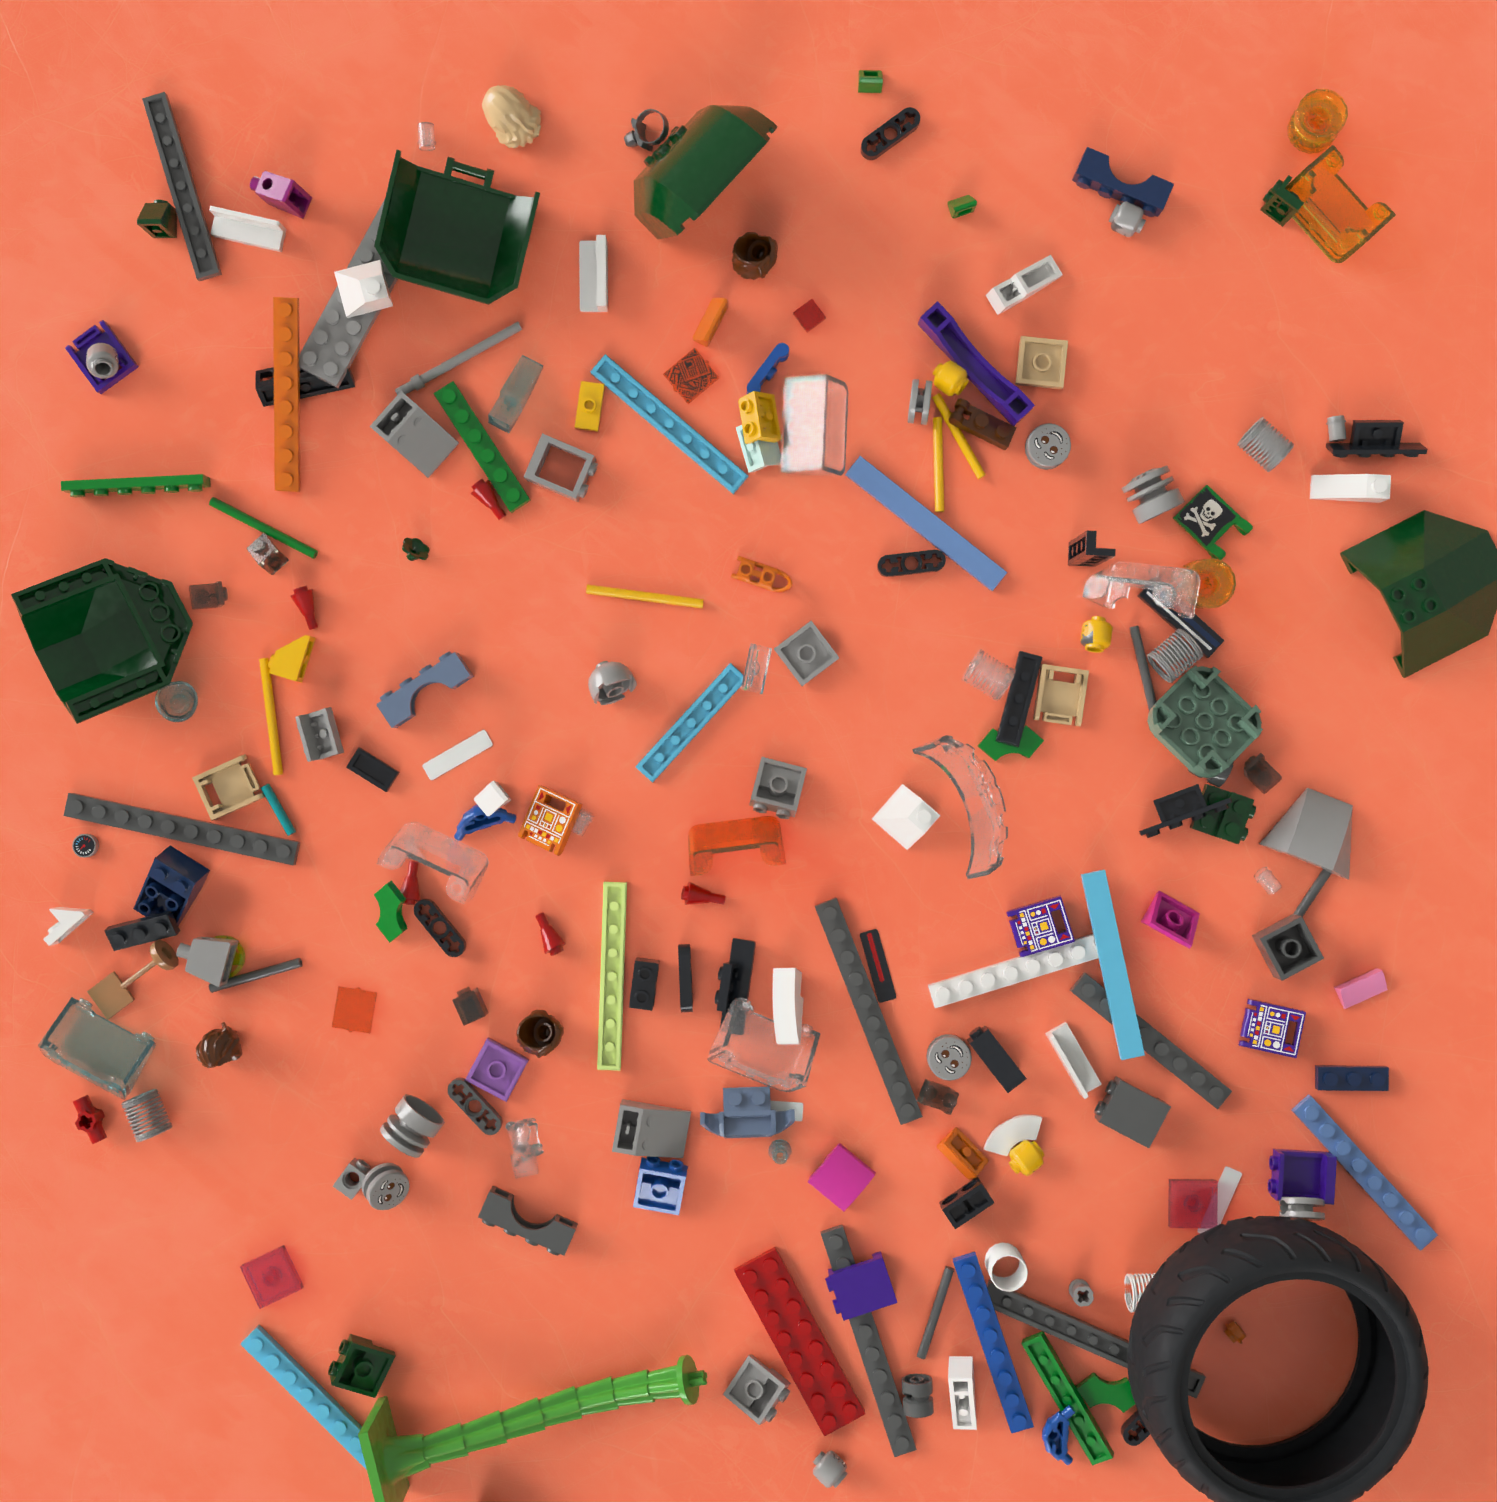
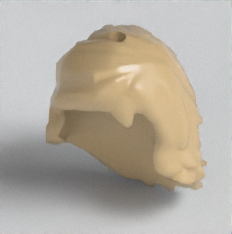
M497 85L490 87L486 92L482 102V109L488 124L496 133L499 143L505 144L508 148H517L519 145L524 147L526 143H533V139L540 134L541 111L531 105L524 98V94L514 87Z

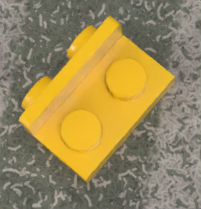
M753 391L739 398L738 402L746 444H751L757 440L774 443L782 440L774 394Z

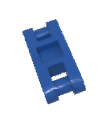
M779 343L776 345L747 384V394L753 391L761 392V386L766 379L770 381L777 372L775 367L778 363L788 359L789 347L787 344Z

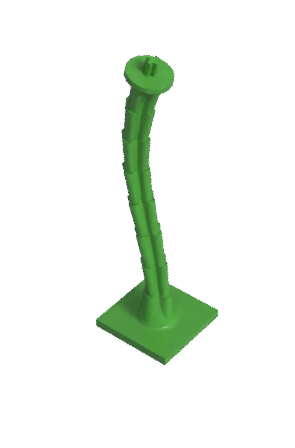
M682 1355L675 1366L654 1371L646 1369L613 1379L610 1376L577 1388L572 1386L544 1398L538 1399L536 1397L505 1411L499 1412L497 1410L463 1425L460 1422L426 1436L424 1434L397 1436L388 1397H380L377 1399L358 1433L374 1501L403 1502L410 1487L408 1477L430 1468L431 1464L469 1455V1452L505 1444L508 1439L543 1431L547 1426L582 1419L583 1415L617 1410L619 1406L652 1403L656 1399L681 1398L684 1404L688 1406L694 1405L699 1397V1386L707 1385V1373L704 1370L697 1371L695 1362L690 1355Z

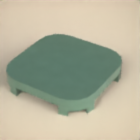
M1194 666L1189 669L1152 706L1148 712L1147 720L1152 734L1191 772L1204 778L1216 777L1229 768L1239 755L1259 737L1263 730L1259 715L1261 711L1258 706L1251 707L1218 676L1221 671L1214 666L1212 668Z

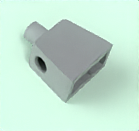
M197 937L193 939L191 945L180 943L176 956L187 959L186 972L220 987L228 983L239 941L213 937Z

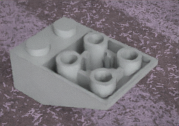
M402 391L370 425L376 433L427 478L433 474L459 444L457 440Z
M622 1099L612 1152L634 1156L683 1158L691 1111Z

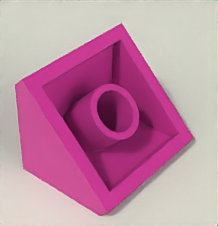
M1158 891L1141 922L1190 949L1193 944L1200 913Z

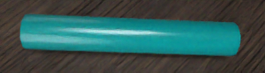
M270 784L261 787L287 836L294 834L296 830Z

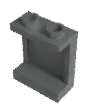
M1116 1076L1114 1080L1109 1081L1105 1089L1107 1094L1103 1101H1099L1095 1107V1119L1137 1143L1150 1148L1171 1106L1165 1101L1149 1095Z

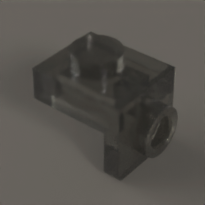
M265 533L260 535L246 548L258 565L271 575H274L289 561Z
M222 581L189 586L192 610L220 608L228 600L227 589L222 586Z
M1262 753L1258 756L1250 757L1244 764V776L1263 794H1266L1282 780V776L1265 761V756Z
M925 1079L917 1101L951 1115L957 1104L959 1093L947 1085Z

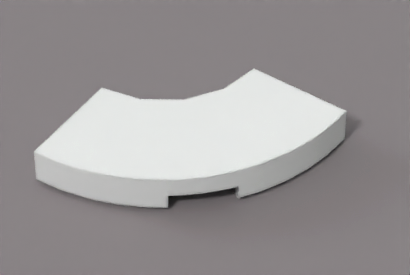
M1032 1114L1018 1115L1001 1125L999 1124L987 1138L984 1150L1008 1156L1011 1148L1018 1142L1036 1140L1042 1116Z

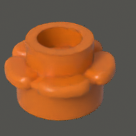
M1235 1321L1226 1324L1227 1330L1224 1332L1233 1343L1238 1341L1242 1344V1340L1247 1337L1242 1328Z

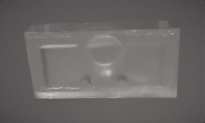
M750 643L741 690L763 694L772 648Z

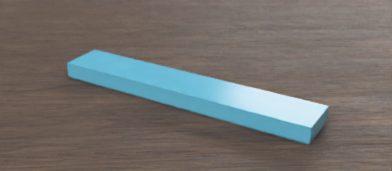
M730 663L635 767L653 783L746 682L747 678Z

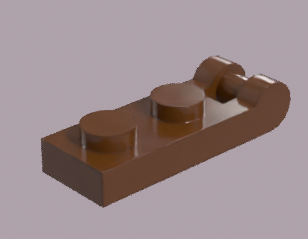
M957 399L954 406L955 411L951 413L948 419L950 424L1003 450L1009 447L1017 427L970 405L965 399ZM963 414L969 416L968 420L964 419Z

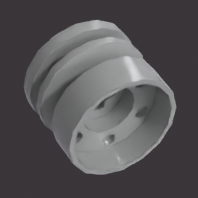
M1168 466L1148 470L1136 476L1126 486L1121 488L1124 494L1132 490L1136 492V494L1127 498V501L1139 500L1141 503L1132 510L1138 524L1144 523L1185 502L1179 488L1167 491L1165 487L1174 480L1173 476L1162 480L1160 477L1170 471Z
M405 1094L395 1107L397 1115L391 1114L387 1118V1122L381 1126L380 1132L396 1149L408 1156L419 1158L423 1154L424 1148H427L430 1144L428 1137L434 1138L445 1122L441 1115L426 1102L415 1096Z

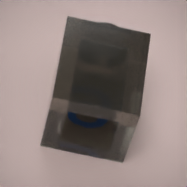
M470 986L457 991L458 996L452 1000L463 1026L485 1017L489 1013L478 987L472 990Z

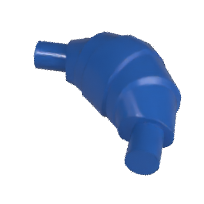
M476 804L463 814L454 838L462 841L466 834L501 824L504 821L515 823L516 814L508 813L507 810L499 808L492 815L486 816Z
M1071 1405L1049 1417L1042 1430V1439L1046 1451L1057 1461L1062 1460L1066 1465H1070L1073 1461V1458L1067 1453L1070 1424L1068 1419L1076 1412Z

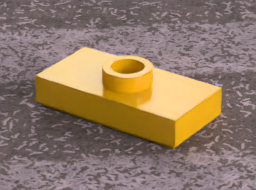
M581 381L575 429L599 432L605 384Z

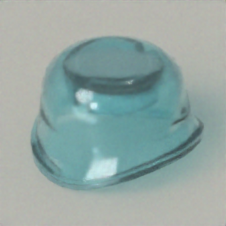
M171 682L169 686L158 690L156 693L155 706L158 712L171 722L186 721L192 717L197 709V692L187 682Z

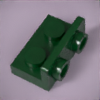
M1290 175L1284 181L1279 179L1262 199L1265 204L1260 209L1282 227L1304 204L1296 193L1285 189L1292 180Z

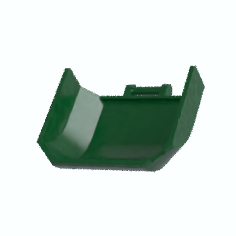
M709 105L697 111L685 125L675 126L668 139L653 152L652 156H648L644 160L647 167L634 180V216L658 240L679 235L685 229L682 224L689 217L695 221L767 144L770 139L767 133L770 132L772 134L777 129V125L759 111L748 106Z
M396 150L374 244L376 251L391 276L399 280L487 305L517 289L540 193L535 191L533 197L509 194L490 188L494 170L487 168L486 171L454 161L455 158L448 156L443 174L417 166L403 159L401 151ZM456 171L485 180L484 185L453 177L451 173Z

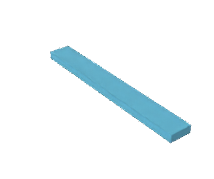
M606 354L590 371L596 379L605 384L609 390L733 495L749 477Z
M1103 869L1080 874L1120 1059L1126 1060L1144 1056V1048L1106 871Z

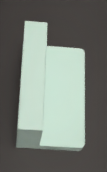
M742 425L736 427L748 473L756 472L767 466L783 463L778 442L757 440L751 444H746Z

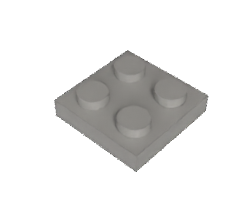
M812 621L774 648V651L801 686H804L839 659V656Z

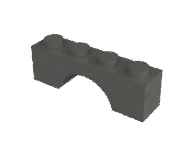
M492 1186L478 1216L484 1224L491 1227L495 1225L501 1227L506 1234L511 1236L519 1235L525 1238L527 1243L533 1246H538L539 1244L547 1248L546 1250L549 1253L557 1256L560 1254L565 1255L578 1223L558 1214L544 1223H530L524 1220L516 1211L514 1195L495 1186Z

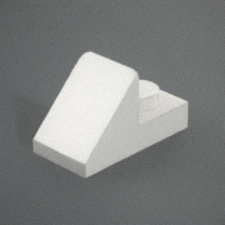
M494 780L474 798V801L486 816L492 815L500 807L505 806L512 800L500 784Z
M68 907L50 908L49 911L59 922L48 929L49 934L43 940L48 946L59 944L90 917L93 911L91 909Z

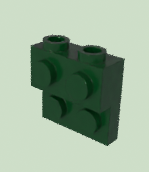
M1205 784L1202 794L1207 806L1229 797L1232 802L1228 803L1229 808L1215 813L1214 809L1205 812L1206 817L1193 821L1190 828L1234 844H1239L1240 840L1244 841L1248 835V828L1245 827L1248 818L1252 819L1256 812V806L1253 805L1254 800Z
M350 1334L348 1339H343L339 1346L338 1353L340 1356L338 1360H333L329 1366L328 1375H330L331 1385L376 1398L396 1357L395 1352L373 1345L372 1340Z

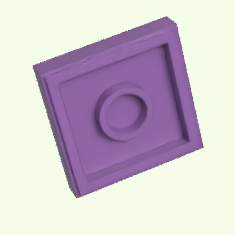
M488 1037L465 1080L507 1102L529 1059Z

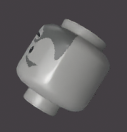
M1125 201L1121 205L1117 204L1108 222L1111 223L1113 231L1125 237H1131L1135 232H1141L1146 220L1142 219L1144 214L1142 208Z

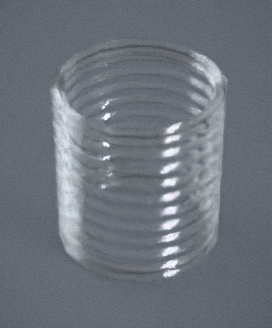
M979 649L969 663L961 680L966 682V684L970 683L969 685H973V688L976 687V690L979 689L980 692L983 691V694L986 693V696L989 695L990 698L993 697V700L998 701L1013 680L1016 669L1008 668V665L1005 666V663H1002V661L998 662V659L995 660V657H992V655L988 656V653L985 654L984 650Z

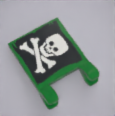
M1208 485L1173 518L1216 562L1221 561L1226 556V552L1214 543L1232 525L1244 536L1253 529V526L1248 521L1238 515Z

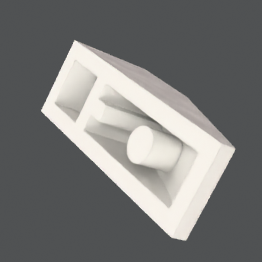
M1311 475L1310 499L1381 503L1390 499L1391 475Z
M949 1356L948 1383L953 1429L977 1430L973 1356Z

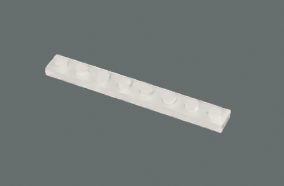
M1090 934L1077 938L1075 942L1025 957L1019 956L928 984L934 1008L1097 959L1098 954L1094 935Z

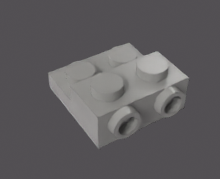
M761 757L749 806H752L753 810L758 813H767V810L775 812L776 816L781 819H789L790 816L795 817L807 768Z
M750 1354L723 1395L758 1425H761L766 1421L771 1422L777 1414L775 1407L779 1401L783 1403L790 1394V1390L787 1388L791 1383L773 1368L769 1369Z

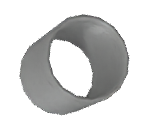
M1262 417L1243 435L1237 446L1240 449L1243 448L1246 454L1249 453V456L1254 461H1257L1260 467L1263 466L1265 471L1270 472L1288 455L1294 447V443L1292 441L1289 442L1286 436L1283 437L1280 431L1277 432V429H1274V426L1271 427V423L1268 424V421Z
M1177 629L1175 633H1172V636L1166 638V641L1160 643V646H1157V648H1154V651L1147 654V659L1153 669L1169 683H1173L1193 663H1196V661L1203 657V652L1197 642L1182 629ZM1182 637L1186 639V641L1192 646L1194 651L1190 648V646L1184 641ZM1153 659L1159 664V666H1160L1167 674H1165V673L1157 666V664L1153 661Z
M158 1089L147 1091L121 1103L122 1108L125 1109L124 1112H127L125 1116H128L127 1119L129 1120L128 1123H131V1130H134L133 1134H135L136 1142L147 1140L172 1128V1123L168 1122L170 1119H165L168 1117V1115H165L167 1112H162L166 1108L157 1110L164 1107L163 1104L159 1105L163 1101L156 1102L161 1099V1097H158L160 1094H157L159 1092L157 1091ZM148 1100H151V1101H149V1102H147V1103H145V1104H142V1105H140V1106H137V1105H139V1104H141V1103H143V1102H146V1101H148ZM149 1108H152V1109H150V1110H148V1111H146V1112H143V1113H141V1114H138V1113H140V1112H142V1111H144V1110H147V1109H149ZM150 1116H153V1117H151V1118H149V1119H147V1120L141 1121V1120H143V1119H145V1118H148V1117H150ZM151 1124H154V1125H152V1126H150V1127H148V1128L142 1129V1128H144V1127H146V1126H149V1125H151Z

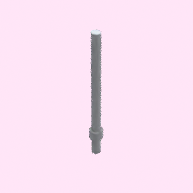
M515 322L422 375L416 374L410 378L411 381L396 388L395 392L398 395L402 391L406 395L415 389L417 391L425 387V383L521 331L522 328L519 322Z

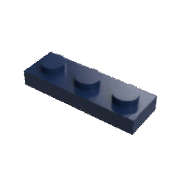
M1315 1065V1089L1326 1091H1389V1067Z

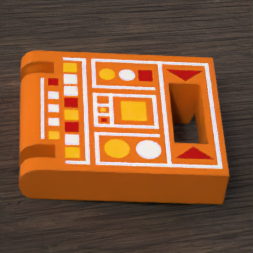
M538 785L518 837L526 838V841L549 852H553L554 849V854L560 856L564 851L583 804L545 786ZM552 797L565 802L566 806L564 811H561L546 803H550Z

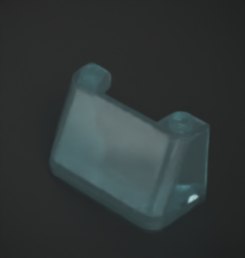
M71 997L38 1044L39 1050L52 1062L107 1092L126 1100L156 1046L155 1038L146 1032L141 1034L135 1033L134 1035L97 1015L91 1009L93 1005L87 1000L80 998L78 1001Z

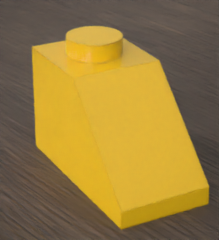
M304 635L276 650L275 655L272 654L268 663L269 673L296 682H302L316 638Z

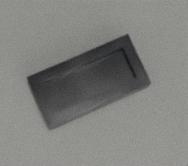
M358 747L346 767L385 792L389 791L400 773Z

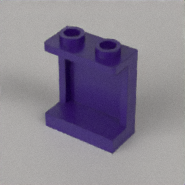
M1273 1149V1156L1269 1158V1167L1272 1170L1271 1179L1268 1180V1192L1276 1201H1281L1282 1197H1310L1324 1199L1325 1204L1334 1205L1337 1157L1330 1152Z
M881 1251L872 1254V1259L833 1271L832 1268L828 1269L829 1277H826L825 1280L829 1292L834 1291L836 1299L832 1301L836 1314L841 1313L843 1321L897 1303Z

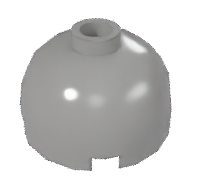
M600 662L596 665L588 679L590 695L595 704L599 701L601 705H608L625 698L622 693L628 689L632 692L637 686L633 673L621 662Z

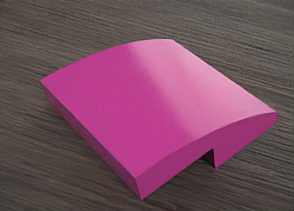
M839 1143L825 1157L821 1166L809 1177L808 1183L844 1212L865 1189L876 1172Z

